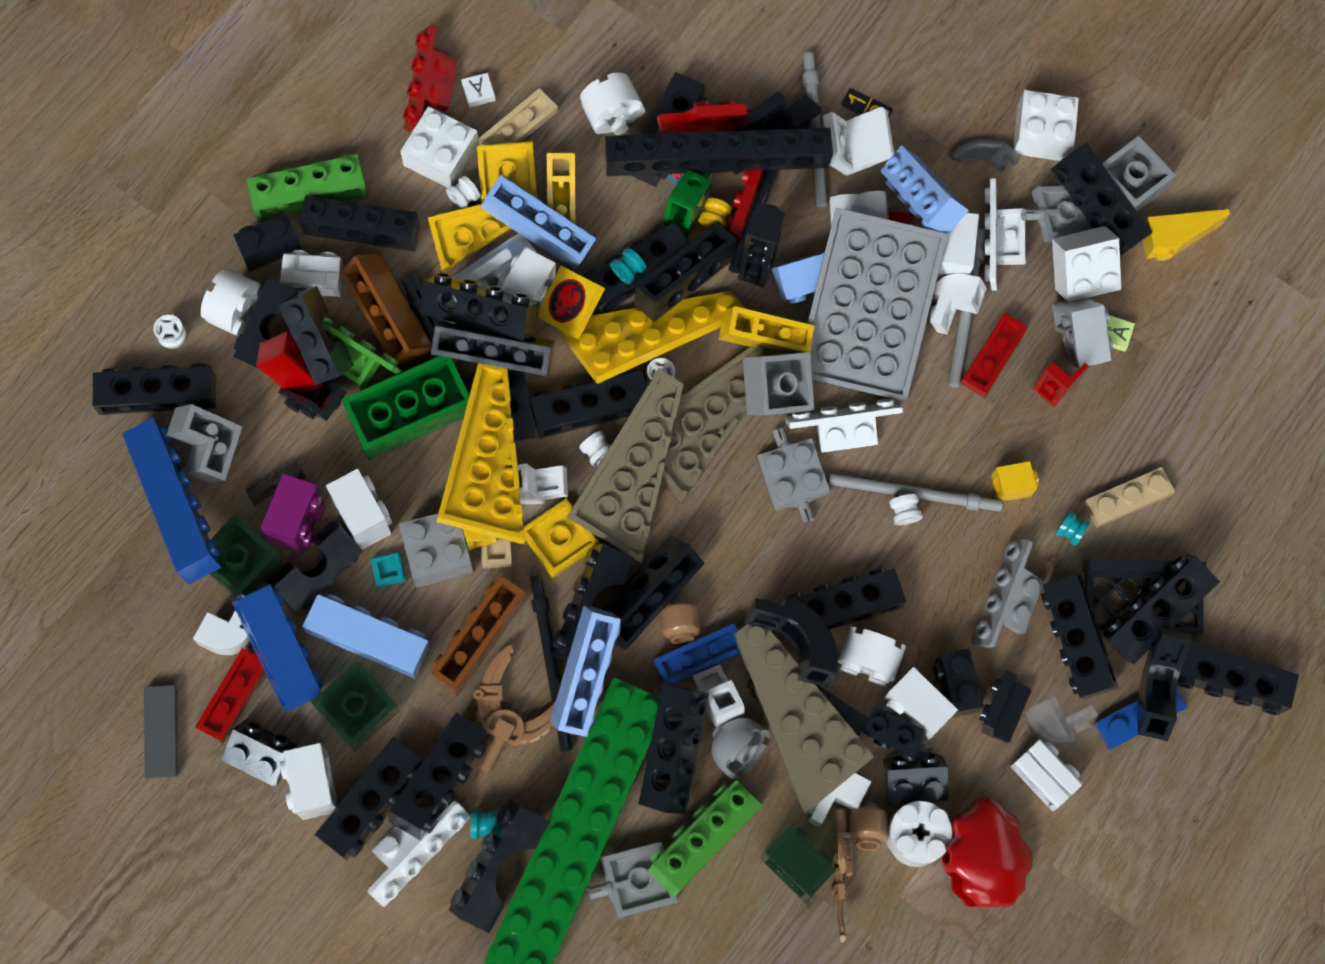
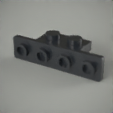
M776 92L735 122L737 131L800 129L821 114L822 109L807 95L788 107L785 97L780 92Z

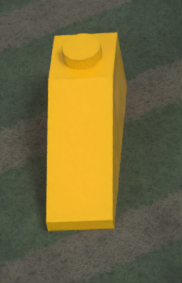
M547 152V206L564 215L573 224H575V152Z
M1229 209L1147 217L1145 223L1153 233L1143 239L1146 259L1156 258L1162 261L1172 258L1222 226L1230 215Z
M733 306L723 312L719 340L749 347L806 353L811 350L814 325Z

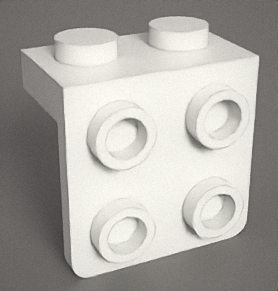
M879 107L847 121L833 112L823 115V128H831L833 148L830 162L831 167L847 176L893 157L894 150L888 111L885 108Z

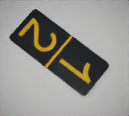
M851 88L841 103L843 107L860 115L879 107H883L888 111V117H890L893 108Z

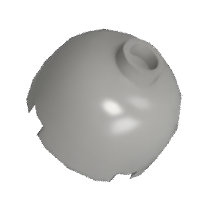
M738 717L729 720L727 723L715 728L712 734L714 739L712 741L711 754L716 765L723 773L731 779H737L739 777L736 773L740 770L747 773L764 753L767 746L762 742L765 736L770 739L769 730L753 719Z

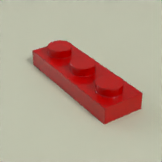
M762 170L744 172L741 183L746 185L743 192H737L733 207L737 208L735 216L729 215L725 229L737 239V245L763 174Z
M1004 313L965 374L961 384L985 398L1027 331L1028 326Z
M243 648L240 650L196 724L195 728L224 743L265 673L257 655Z

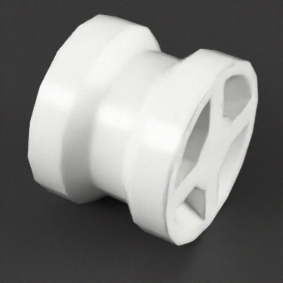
M464 175L458 179V184L455 186L451 185L445 189L448 197L459 210L468 208V203L477 201L481 197L473 182Z
M166 314L159 317L154 323L153 330L155 336L163 347L176 349L186 341L187 333L178 317Z
M656 358L647 367V384H649L657 369H661L675 378V367L666 358Z
M598 431L583 441L579 448L583 453L588 454L590 463L593 467H596L611 444L607 443L606 435L603 431Z
M917 494L902 495L889 501L890 508L895 512L893 518L895 525H907L923 518L922 512L917 507L919 501Z

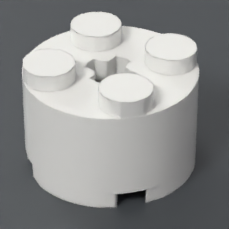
M612 73L607 75L609 80L600 83L599 79L590 83L580 95L584 112L596 134L614 132L615 135H621L628 131L629 124L641 117L646 111L628 75L625 73Z
M226 268L221 270L212 280L216 284L213 291H206L201 305V317L205 319L204 321L239 336L243 334L247 326L245 321L251 308H255L259 299L257 292L261 284Z
M849 627L838 658V663L842 664L840 670L853 676H857L860 672L869 675L868 681L881 686L889 684V681H895L906 646L901 644L897 648L895 647L896 640L866 629L863 630L862 634L855 633L856 627Z
M915 801L908 803L900 808L888 821V840L886 844L896 859L908 866L921 867L939 859L946 852L945 845L952 839V828L948 815L944 810L929 802ZM920 828V832L924 833V837L919 841L917 835L912 834V831Z

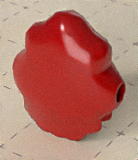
M988 796L976 798L964 812L959 813L952 820V839L945 845L947 851L941 857L942 867L951 878V891L961 899L965 906L1010 907L1015 904L1017 898L1025 891V877L1031 871L1033 863L1032 851L1021 837L1020 821L1015 815L1007 812L993 798Z

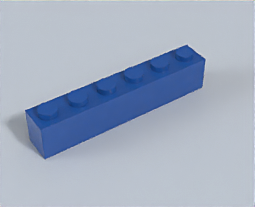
M153 417L122 433L175 570L188 584H191L221 568L217 558L221 553L215 541L209 539L207 533L211 531V528L203 515L200 516L198 512L201 504L194 492L191 493L189 490L192 482L186 471L180 468L179 464L183 463V460L175 447L172 448L170 443L174 439L167 435L168 427L166 425L161 426Z

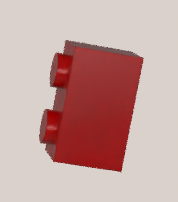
M285 332L260 343L256 366L281 388L301 396L322 386V383L315 385L291 334Z

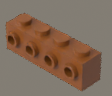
M380 254L355 255L340 273L385 353L399 362L398 365L418 363L432 349V344Z
M500 576L496 583H490L483 594V597H485L478 607L475 605L466 617L467 623L461 631L457 630L448 643L450 647L444 655L440 654L431 666L432 672L430 674L432 679L457 697L526 601V592L503 576Z

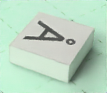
M488 73L461 79L469 108L495 101Z

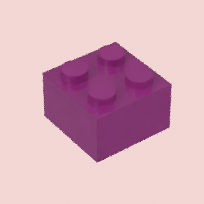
M282 474L260 528L270 544L302 555L305 548L311 546L312 542L310 540L315 536V531H313L316 520L320 521L326 508L317 485Z

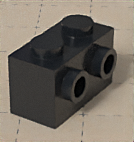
M287 213L272 215L265 222L255 226H245L238 233L233 234L249 272L282 259L284 253L291 254L294 250H302Z
M970 648L940 654L933 664V670L936 680L940 682L941 694L958 709L951 718L978 713L984 707Z

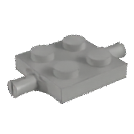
M1063 186L1036 187L1032 191L1035 209H1022L1021 219L1023 221H1038L1044 242H1052L1053 238L1093 229L1079 207L1073 203L1072 198Z
M779 428V433L776 429L772 433L778 447L772 451L757 455L774 511L788 507H798L802 522L807 523L808 519L810 522L815 518L809 504L816 498L830 494L813 440L811 438L798 443H788L784 428Z
M662 842L602 857L605 883L587 887L588 893L600 890L599 892L589 894L590 900L608 895L613 903L617 919L677 903V897H673L648 872L653 864L650 858L662 847Z

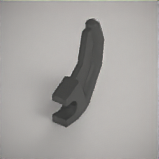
M975 138L960 143L950 153V157L954 161L965 162L981 159L987 161L989 165L1000 172L1006 167L1003 159H1009L1012 165H1016L1019 161V157L1011 146L1002 140Z

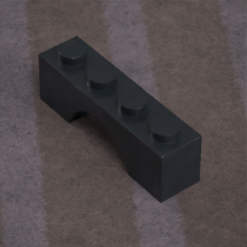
M604 543L593 546V548L587 551L583 564L586 565L583 574L576 579L573 586L575 595L572 603H568L563 612L564 624L562 629L558 630L553 638L552 646L554 650L552 656L565 662L568 661L583 606L592 607L594 599L603 589L624 585L634 557Z
M509 799L507 804L499 810L497 822L491 833H488L483 839L482 849L476 860L469 865L466 878L461 888L453 894L451 906L448 910L459 919L490 933L505 906L496 891V877L500 866L510 855L517 851L536 849L550 821Z

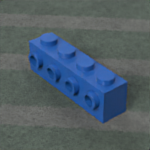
M268 585L233 601L232 604L283 711H291L321 696L320 688L323 687L321 679L316 671L311 672L307 663L310 659L305 646L302 643L298 644L294 636L297 630L290 616L285 617L281 606L284 603L277 589L273 590L271 585Z

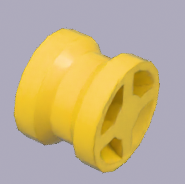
M708 198L704 204L705 212L700 214L699 223L707 229L715 223H719L725 228V219L731 214V206L720 199Z

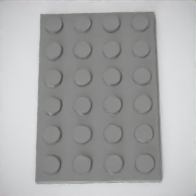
M835 208L807 323L814 325L810 350L812 380L907 402L948 236L947 233Z

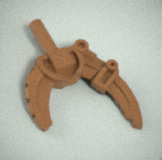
M511 644L493 659L484 674L481 686L473 693V697L477 700L474 723L487 730V734L494 737L478 769L488 775L505 743L516 748L520 744L527 745L528 742L532 744L541 740L542 736L548 735L552 731L551 728L554 727L550 719L555 702L542 715L526 722L516 712L507 709L502 710L500 701H503V686L500 684L504 671L512 660L511 653L514 652Z
M837 809L834 811L835 838H833L831 866H834L836 885L831 886V896L837 901L840 943H845L843 901H845L847 890L843 880L845 873L847 876L853 875L852 838L850 833H847L846 812L843 809Z

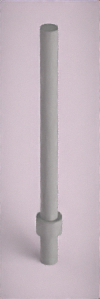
M807 52L803 54L805 70L802 74L803 86L806 87L807 96L818 104L817 86L819 85V74L815 71L814 53ZM820 115L809 122L810 128H821ZM824 168L813 169L817 207H826L828 203Z
M980 228L977 229L974 267L970 275L978 277L980 264H983L985 256L983 244L986 231ZM962 310L948 384L953 388L960 387L972 316L971 312Z
M830 473L829 485L897 496L917 494L918 499L965 506V509L978 511V508L998 512L1002 510V500L980 497V494L968 492L965 495Z

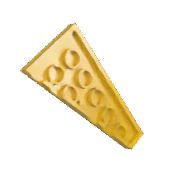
M731 291L683 299L655 322L639 308L592 315L579 340L558 328L556 330L594 381L599 384L720 328L724 311L733 306L745 307Z
M478 363L436 522L524 544L526 539L522 521L523 511L519 493L520 483L516 446L513 437L514 427L510 409L511 399L507 368Z

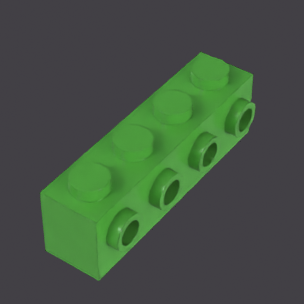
M343 154L336 159L328 161L316 160L309 163V165L297 168L290 166L270 174L258 173L252 178L246 179L257 220L267 219L272 215L302 211L305 195L340 201L367 196L357 154Z
M737 780L730 787L723 784L713 795L716 801L709 808L703 804L692 816L695 822L689 828L685 825L681 826L671 837L675 842L668 849L662 846L650 858L653 864L648 872L673 897L707 865L763 806Z

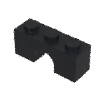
M269 277L266 282H262L257 292L259 299L255 308H251L247 314L245 331L238 336L234 344V350L236 351L233 357L258 368L256 363L260 343L271 339L268 331L269 324L273 318L282 315L278 304L293 294L301 292V290Z
M317 286L293 294L278 304L315 385L339 377L353 366L342 339L333 342L325 333L323 318L329 311Z
M334 521L328 523L310 540L319 552L318 563L313 569L300 571L296 566L287 561L266 581L273 590L277 589L283 601L295 612L310 606L315 599L314 596L320 590L330 587L336 581V576L344 568L347 569L354 565L358 560V555L363 551L341 525Z

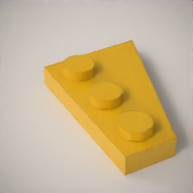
M481 205L428 217L442 273L513 229L480 208Z

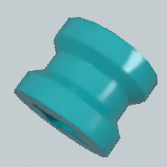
M626 248L619 259H614L610 263V267L616 276L626 284H631L634 281V276L646 269L642 258L630 248Z
M1069 510L1055 534L1059 537L1064 536L1068 538L1070 544L1076 546L1087 530L1090 521L1079 519L1076 517L1075 512Z
M478 808L472 809L470 839L477 840L479 837H485L488 833H491L497 822V809H491L489 812H481Z

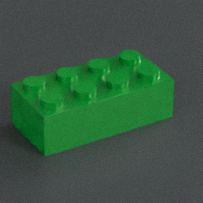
M439 356L345 397L341 401L368 460H371L463 419L469 394L452 359Z

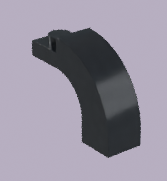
M787 596L784 597L779 605L770 600L755 599L746 612L745 623L775 631L786 637L795 647L799 657L798 680L827 687L838 674V651L833 635L825 622L808 606Z
M1161 628L1155 645L1151 644L1139 690L1137 706L1138 735L1164 741L1169 740L1177 720L1176 689L1181 668L1192 643L1191 634Z

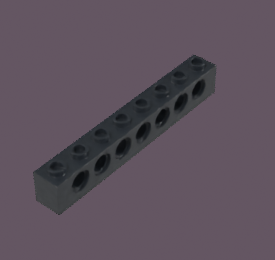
M831 128L605 136L606 176L684 174L688 170L695 173L829 168L833 155Z

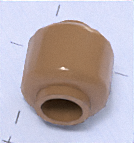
M672 599L670 604L661 611L663 636L670 639L671 643H690L700 633L698 607L693 603L687 602V599Z
M862 803L858 809H853L849 814V833L852 842L856 844L857 848L866 851L877 850L880 848V845L888 840V814L883 809L878 808V805L875 803Z

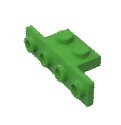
M324 316L323 327L332 334L330 340L334 342L342 339L353 363V366L342 375L361 387L366 388L380 364L397 375L403 372L396 367L399 363L397 360L385 353L382 357L374 354L377 349L363 339L358 344L353 341L355 334L342 326L338 330L331 327L334 321Z

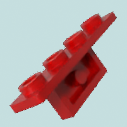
M430 24L423 31L421 30L415 41V45L418 48L411 65V70L414 72L407 89L409 102L403 113V120H405L404 130L408 132L413 130L421 119L424 104L444 112L450 107L457 59L433 50L437 28L433 24Z
M734 100L721 101L718 105H710V101L697 102L693 104L694 108L684 113L658 115L659 134L737 131L735 122L753 109H746V103L735 104Z

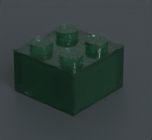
M233 515L212 538L221 555L217 556L221 568L208 574V576L238 600L255 592L278 568L283 559L278 551Z
M358 661L311 701L315 710L353 752L400 712L398 705Z
M790 826L760 860L803 902H806L833 875L836 869L832 866L834 860L821 849L818 852L809 844L812 839L799 827L795 830Z

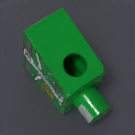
M691 170L684 173L668 197L663 225L668 226L674 222L685 238H688L709 197L712 185L711 173H695Z

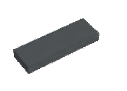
M175 685L144 687V762L146 779L178 777L177 687Z

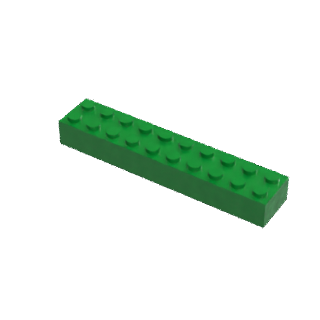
M613 677L548 819L550 823L533 852L484 960L485 964H554L650 748L659 697Z

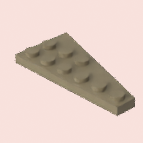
M749 347L681 396L662 475L663 481L681 503L686 499L747 412L743 357L779 354L777 350Z
M657 369L566 517L617 550L634 557V560L640 564L643 562L644 549L650 532V523L656 506L666 454L671 441L672 428L684 385L661 369Z
M746 624L734 634V638L755 687L754 690L764 710L768 726L780 757L783 759L790 777L789 780L792 788L795 790L804 816L875 756L815 684L798 680L799 664L774 634L768 629Z

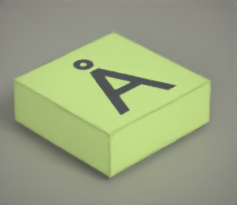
M1109 315L1110 320L1109 324H1107L1108 335L1112 339L1113 348L1125 352L1135 324Z

